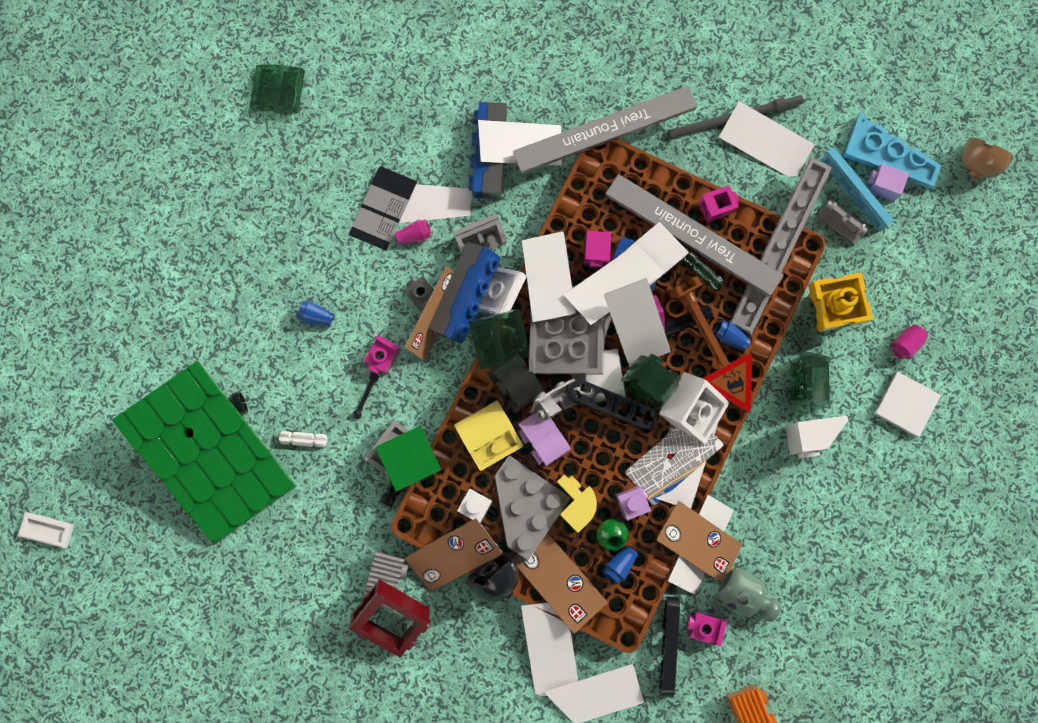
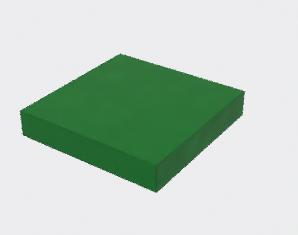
M421 425L376 446V450L396 492L442 471Z

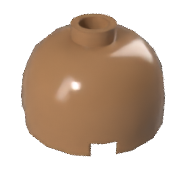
M974 137L968 139L961 154V162L969 170L967 175L980 181L983 177L994 178L999 176L1007 169L1013 159V155L1007 150L994 144L992 146L985 144L984 140Z

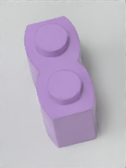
M535 412L518 424L520 430L517 432L525 444L530 442L534 448L531 454L538 464L544 463L545 466H548L571 450L551 418L540 420Z

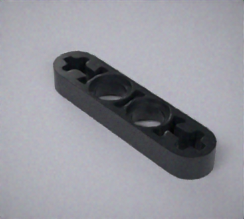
M585 380L572 381L566 388V395L573 403L642 430L650 429L657 422V414L652 408ZM581 386L580 390L582 392L591 394L589 397L585 395L576 397L577 392L574 391V388ZM599 393L606 397L604 407L597 406L595 402V397ZM621 402L628 406V413L625 416L619 415L617 407ZM635 413L639 415L646 413L649 421L643 423L642 418L633 416Z
M667 596L665 598L663 629L666 631L662 640L664 661L661 660L659 686L661 697L673 698L675 694L680 619L679 597Z

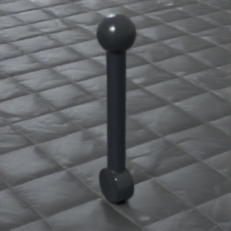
M375 373L369 376L370 382L357 410L352 414L354 419L361 418V411L374 383L379 380V376Z

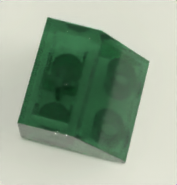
M805 352L795 358L794 362L790 364V375L794 377V386L790 390L791 400L794 401V407L830 405L829 356Z

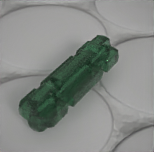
M689 251L682 259L688 267L691 265L693 267L692 270L704 282L707 281L709 283L708 286L713 291H717L724 284V280L719 275H714L715 271L702 259L699 260V256L694 251Z

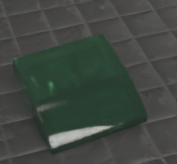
M256 65L249 108L253 111L297 114L305 70L285 65Z
M520 309L468 322L480 369L495 367L515 353L522 359L529 358V346Z

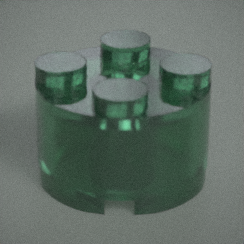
M650 354L648 357L640 355L621 378V381L627 382L625 385L626 389L645 404L647 401L654 403L651 408L661 410L679 387L681 377L673 370L668 371L662 366V360L656 355Z

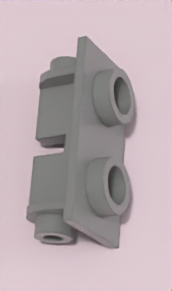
M832 199L828 201L817 215L818 219L853 245L868 231V226Z
M573 378L566 383L562 381L552 391L548 393L542 392L537 395L533 400L534 403L530 413L536 412L540 420H548L562 411L558 403L564 410L576 404L570 401L566 395L568 384L575 381V379ZM574 390L575 392H577L576 397L581 395L579 390Z

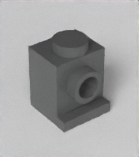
M424 276L420 279L418 277L412 278L406 284L408 288L404 290L421 313L434 291ZM424 289L425 294L418 296L417 291Z

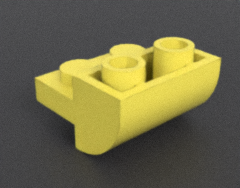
M498 401L454 424L480 471L523 447L522 442Z

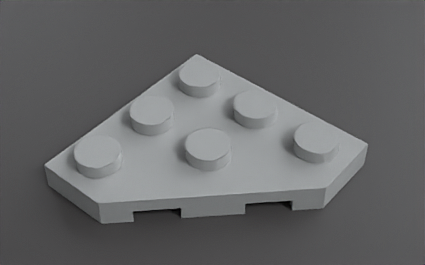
M509 455L495 475L506 542L509 548L526 560H529L570 500V497Z

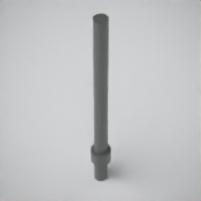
M802 95L787 99L782 97L774 99L772 103L753 107L752 109L761 114L774 111L780 113L786 111L789 107L803 104L804 100ZM732 113L669 129V138L672 139L725 125Z

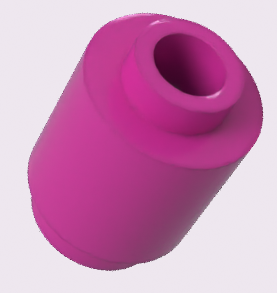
M916 324L906 327L891 343L893 354L899 359L905 358L910 360L926 343L928 338L927 332Z

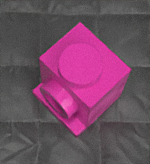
M730 185L703 194L698 203L708 224L713 220L735 213L738 209L739 199L736 192H732ZM716 203L722 204L723 208L718 209Z
M377 335L376 341L364 359L368 364L367 369L377 375L380 372L387 375L401 349L399 346ZM383 352L384 358L382 360H377V353Z
M694 611L693 616H689L687 619L686 631H689L688 636L721 647L727 621ZM705 624L710 626L708 633L702 632V627Z

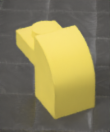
M563 475L556 483L573 501L560 513V516L578 533L590 522L595 514L597 506L596 496L590 486L581 492L579 490L581 487L580 483L572 475L569 478Z

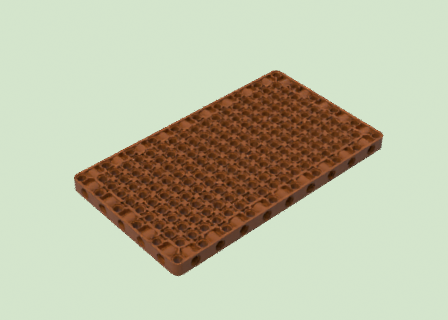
M616 139L602 144L603 149L601 150L591 148L579 154L538 235L539 237L564 232L566 251L574 257L573 261L568 262L573 287L598 271L595 269L594 272L588 273L583 269L587 231L611 232V262L621 237H625L627 233H632L638 240L654 227L645 220H638L635 214L626 208L622 211L615 209L614 204L616 202L605 196L618 175L623 176L645 191L653 193L663 202L674 203L677 206V210L688 216V213H695L699 219L696 222L760 260L781 216L738 196L739 205L735 213L711 222L716 223L720 228L719 231H714L710 228V223L707 224L698 202L703 194L720 189L721 187ZM641 163L645 166V169L638 170L634 164ZM610 173L614 176V179L606 180L603 174ZM579 183L583 186V189L575 190L572 188V185ZM677 183H684L687 189L680 190L677 187ZM600 193L604 196V199L598 201L592 195ZM590 213L594 216V219L586 221L582 215ZM554 223H559L563 229L554 231L550 226ZM611 223L615 226V230L607 231L603 225ZM762 223H768L772 227V231L765 230ZM803 227L781 274L784 276L769 297L752 335L745 334L751 339L748 348L742 352L719 343L725 356L731 357L733 360L747 353L752 354V368L756 371V377L752 378L751 406L825 249L824 238ZM579 233L583 235L584 240L577 242L573 240L572 235ZM731 233H737L741 237V241L733 240ZM679 242L689 253L664 273L669 278V282L662 283L657 279L652 294L657 295L664 311L665 322L689 313L687 307H684L679 297L669 300L665 291L679 286L685 280L698 276L702 285L693 292L697 298L696 302L699 308L709 305L712 309L713 316L706 321L713 332V325H717L721 320L726 322L731 320L748 284ZM753 243L761 245L762 251H756L753 248ZM806 243L812 244L814 251L808 250ZM524 262L520 272L526 275V268ZM689 264H697L700 272L691 271ZM711 274H718L721 277V283L714 282L711 279ZM527 277L513 304L518 305L522 309L521 312L517 315L509 313L506 319L496 317L431 444V449L442 471L432 475L434 484L430 488H424L421 481L411 485L392 521L393 533L419 548H423L454 531L453 525L456 519L462 518L466 523L472 521V519L457 511L469 489L493 501L489 508L496 507L499 509L500 518L497 521L492 522L488 520L485 514L480 524L488 532L496 545L500 541H506L495 475L508 456L501 459L496 466H489L480 471L472 456L465 452V444L454 424L486 407L491 399H496L500 402L507 417L509 412L512 411L509 404L498 393L499 388L492 383L487 373L515 353L524 360L525 366L529 370L530 345L524 347L519 343L521 337H530L529 320L531 318V305ZM733 284H739L743 292H735ZM786 284H792L795 288V293H790L786 288ZM706 294L710 296L711 304L704 303L701 300V295ZM669 305H677L680 309V314H672L669 310ZM723 305L731 306L733 314H726L723 311ZM611 318L609 325L615 327L614 322ZM697 325L666 337L671 352L629 367L628 364L626 368H621L626 398H629L627 394L628 389L634 388L638 390L640 396L638 400L633 401L650 407V400L657 399L660 401L662 409L684 372L693 375V367H698L703 371L702 378L719 369L713 356L707 357L704 355L702 348L707 346ZM767 325L775 328L776 335L773 336L767 332ZM606 334L604 348L606 350L618 349L619 357L626 358L618 334L614 336ZM681 336H688L692 342L691 346H684L680 340ZM495 346L500 349V354L497 357H490L487 355V350ZM678 357L681 360V367H673L670 363V358ZM638 368H647L650 372L649 378H641L638 374ZM543 375L537 380L543 388V392L548 393L553 390L551 385L553 379L561 378L566 383L572 380V375ZM661 378H668L671 381L670 389L661 387ZM476 389L479 393L478 397L475 400L466 399L465 394L467 390ZM533 401L520 410L522 414L520 421H510L522 443L523 440L517 432L520 430L518 424L532 415L530 410L534 403ZM621 402L617 407V411L623 409L628 412V406ZM731 402L720 418L715 431V435L723 443V446L714 453L716 463L713 466L707 462L705 463L694 497L696 506L692 510L698 514L707 495L710 496L748 412ZM558 403L562 411L551 417L558 430L564 433L565 440L571 450L555 460L551 466H545L542 463L538 464L531 453L523 455L519 449L509 455L534 473L541 475L544 480L553 486L558 485L556 482L564 475L563 466L568 463L576 467V474L573 477L580 483L581 487L579 490L581 492L588 487L585 484V477L588 474H593L597 477L598 484L595 488H592L596 496L597 506L590 522L578 533L576 531L569 533L564 530L563 523L565 520L559 514L547 533L555 542L560 540L565 543V554L592 585L598 587L600 594L608 602L579 630L623 652L631 653L640 646L669 584L668 579L680 556L675 552L669 555L666 554L664 545L657 541L660 532L676 505L662 500L656 505H652L647 499L651 511L630 519L631 529L628 531V541L621 547L620 551L625 546H629L635 552H640L643 560L638 566L632 565L628 573L632 578V584L628 588H622L620 584L617 585L607 577H600L598 575V566L609 562L615 555L610 554L608 549L603 548L598 540L592 544L588 543L585 536L590 529L597 531V528L603 522L596 516V512L600 507L608 509V519H623L617 500L611 499L608 496L607 489L609 486L615 485L619 488L620 492L636 487V485L628 476L623 477L618 473V466L621 463H625L631 467L662 440L661 434L663 431H669V428L673 426H670L671 424L659 414L661 409L655 411L657 414L655 426L651 428L649 433H644L638 428L576 404L565 409L572 410L576 415L574 421L567 422L562 417V413L565 410ZM728 409L736 413V420L734 422L726 417ZM635 413L633 416H637L642 418L643 420L649 421V419L646 417V413L641 415ZM588 420L594 421L597 424V431L594 433L587 432L584 428L585 422ZM448 431L456 433V440L452 444H446L443 439ZM615 431L618 434L619 440L616 444L608 442L606 438L607 432ZM576 442H583L586 445L587 451L585 454L579 455L575 453L573 447ZM630 442H637L640 445L641 450L638 455L630 453L628 449ZM602 452L608 456L607 465L601 466L597 464L596 455ZM461 463L465 464L467 473L463 477H457L454 474L455 466ZM481 474L487 475L489 478V484L485 488L477 487L475 482L476 478ZM448 485H452L456 489V495L452 499H446L443 495V490ZM571 497L564 509L573 501ZM437 507L442 508L445 512V516L440 522L435 521L432 517V511ZM656 507H660L664 513L660 521H656L652 517V510ZM404 518L411 522V529L407 533L402 532L399 528V523ZM646 529L653 533V540L650 543H644L641 539V534ZM511 549L508 554L513 558L518 553ZM579 552H585L588 556V561L583 566L575 563V556ZM518 569L519 580L513 591V596L530 605L548 603L543 597L537 600L531 597L530 591L534 586ZM646 586H652L654 589V596L651 599H644L642 596V591ZM615 597L620 598L622 602L620 609L616 611L610 610L609 601ZM542 610V611H544V612H546V613H548V614H550V615H552V616H554V617H556V618L562 620L558 615H555V614H553V613H550V612H547V611H545V610ZM625 632L633 634V641L628 645L622 644L620 640Z

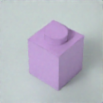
M881 164L869 174L867 183L870 184L869 191L872 194L895 201L902 195L909 173Z
M640 486L615 494L623 518L626 520L651 511L644 491Z

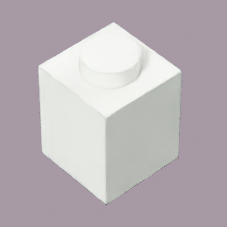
M469 489L457 511L472 520L476 518L481 523L493 501Z

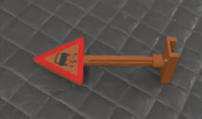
M698 276L681 282L682 285L665 291L669 300L679 297L684 307H687L719 366L718 370L702 379L707 380L725 399L744 411L750 412L752 354L747 353L731 363L728 362L696 302L697 298L693 291L702 285Z

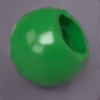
M607 519L597 528V540L605 549L618 550L628 541V529L620 520Z

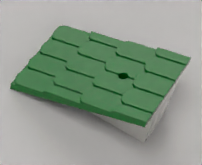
M199 361L194 362L165 384L112 419L113 423L135 451L141 455L155 475L161 479L186 513L192 517L213 544L220 542L297 487Z

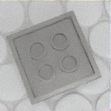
M576 308L575 314L533 322L531 313L529 371H532L534 375H604L605 316L590 325Z

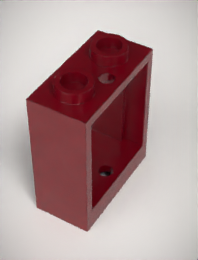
M379 579L353 611L349 630L400 658L406 650L412 649L419 634L427 631L431 622L429 619L430 608ZM382 603L414 621L402 637L369 620Z

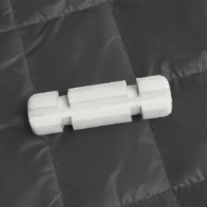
M281 431L279 435V443L284 445L292 443V445L313 447L315 445V447L325 448L328 441L325 434L314 435L313 433L293 432L292 434L289 431Z

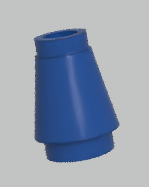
M303 301L297 315V319L301 320L304 324L327 327L331 326L334 318L333 313L311 301Z
M721 320L713 331L719 343L742 352L748 348L751 339L730 321Z
M625 546L624 549L604 565L606 568L603 570V574L619 585L621 581H625L638 554L629 546Z

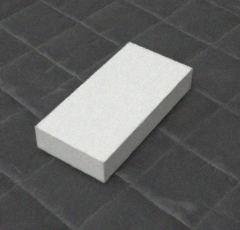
M25 512L18 537L67 548L75 524Z

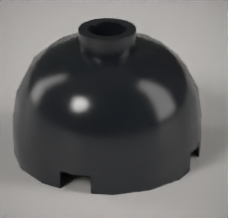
M504 552L498 556V559L488 561L473 569L468 576L471 581H467V585L479 599L485 602H504L511 598L519 580L517 566L511 556Z

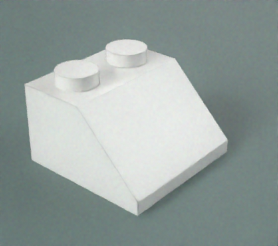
M684 372L659 414L671 425L701 443L706 444L730 402L707 380Z
M841 416L803 421L785 426L790 455L798 454V459L819 456L820 450L828 449L847 423L848 417Z

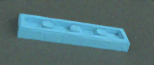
M835 148L828 151L821 159L822 163L832 167L831 174L877 231H881L894 220Z

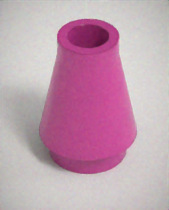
M418 219L395 232V236L399 245L427 241V238L432 237V233L427 220Z

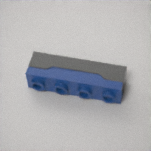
M479 102V109L474 110V124H477V132L472 133V146H476L475 154H471L470 168H474V177H469V191H473L474 198L501 200L504 163L481 162L478 120L507 122V103Z
M467 241L428 329L462 344L464 338L469 333V327L474 316L479 311L481 300L488 291L489 282L493 273L498 268L501 257L488 248Z

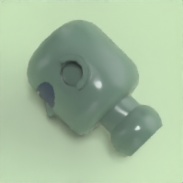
M736 567L731 569L718 589V597L729 607L730 611L735 610L746 618L758 612L765 621L773 622L781 612L782 606L780 602L774 598L769 599L767 597L768 589L765 583L743 568Z

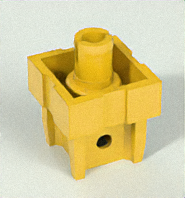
M862 272L844 275L838 279L817 280L808 285L810 291L808 300H812L817 312L815 314L817 320L815 330L823 332L838 329L845 325L850 327L866 324L873 320L870 304L867 302L865 295L866 288Z

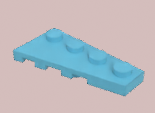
M860 112L857 115L842 157L875 169L881 164H885L909 173L907 181L928 189L933 188L941 165L919 150L911 149L904 144V140L898 136L896 138L884 131V127L878 123L875 125L866 119V115Z

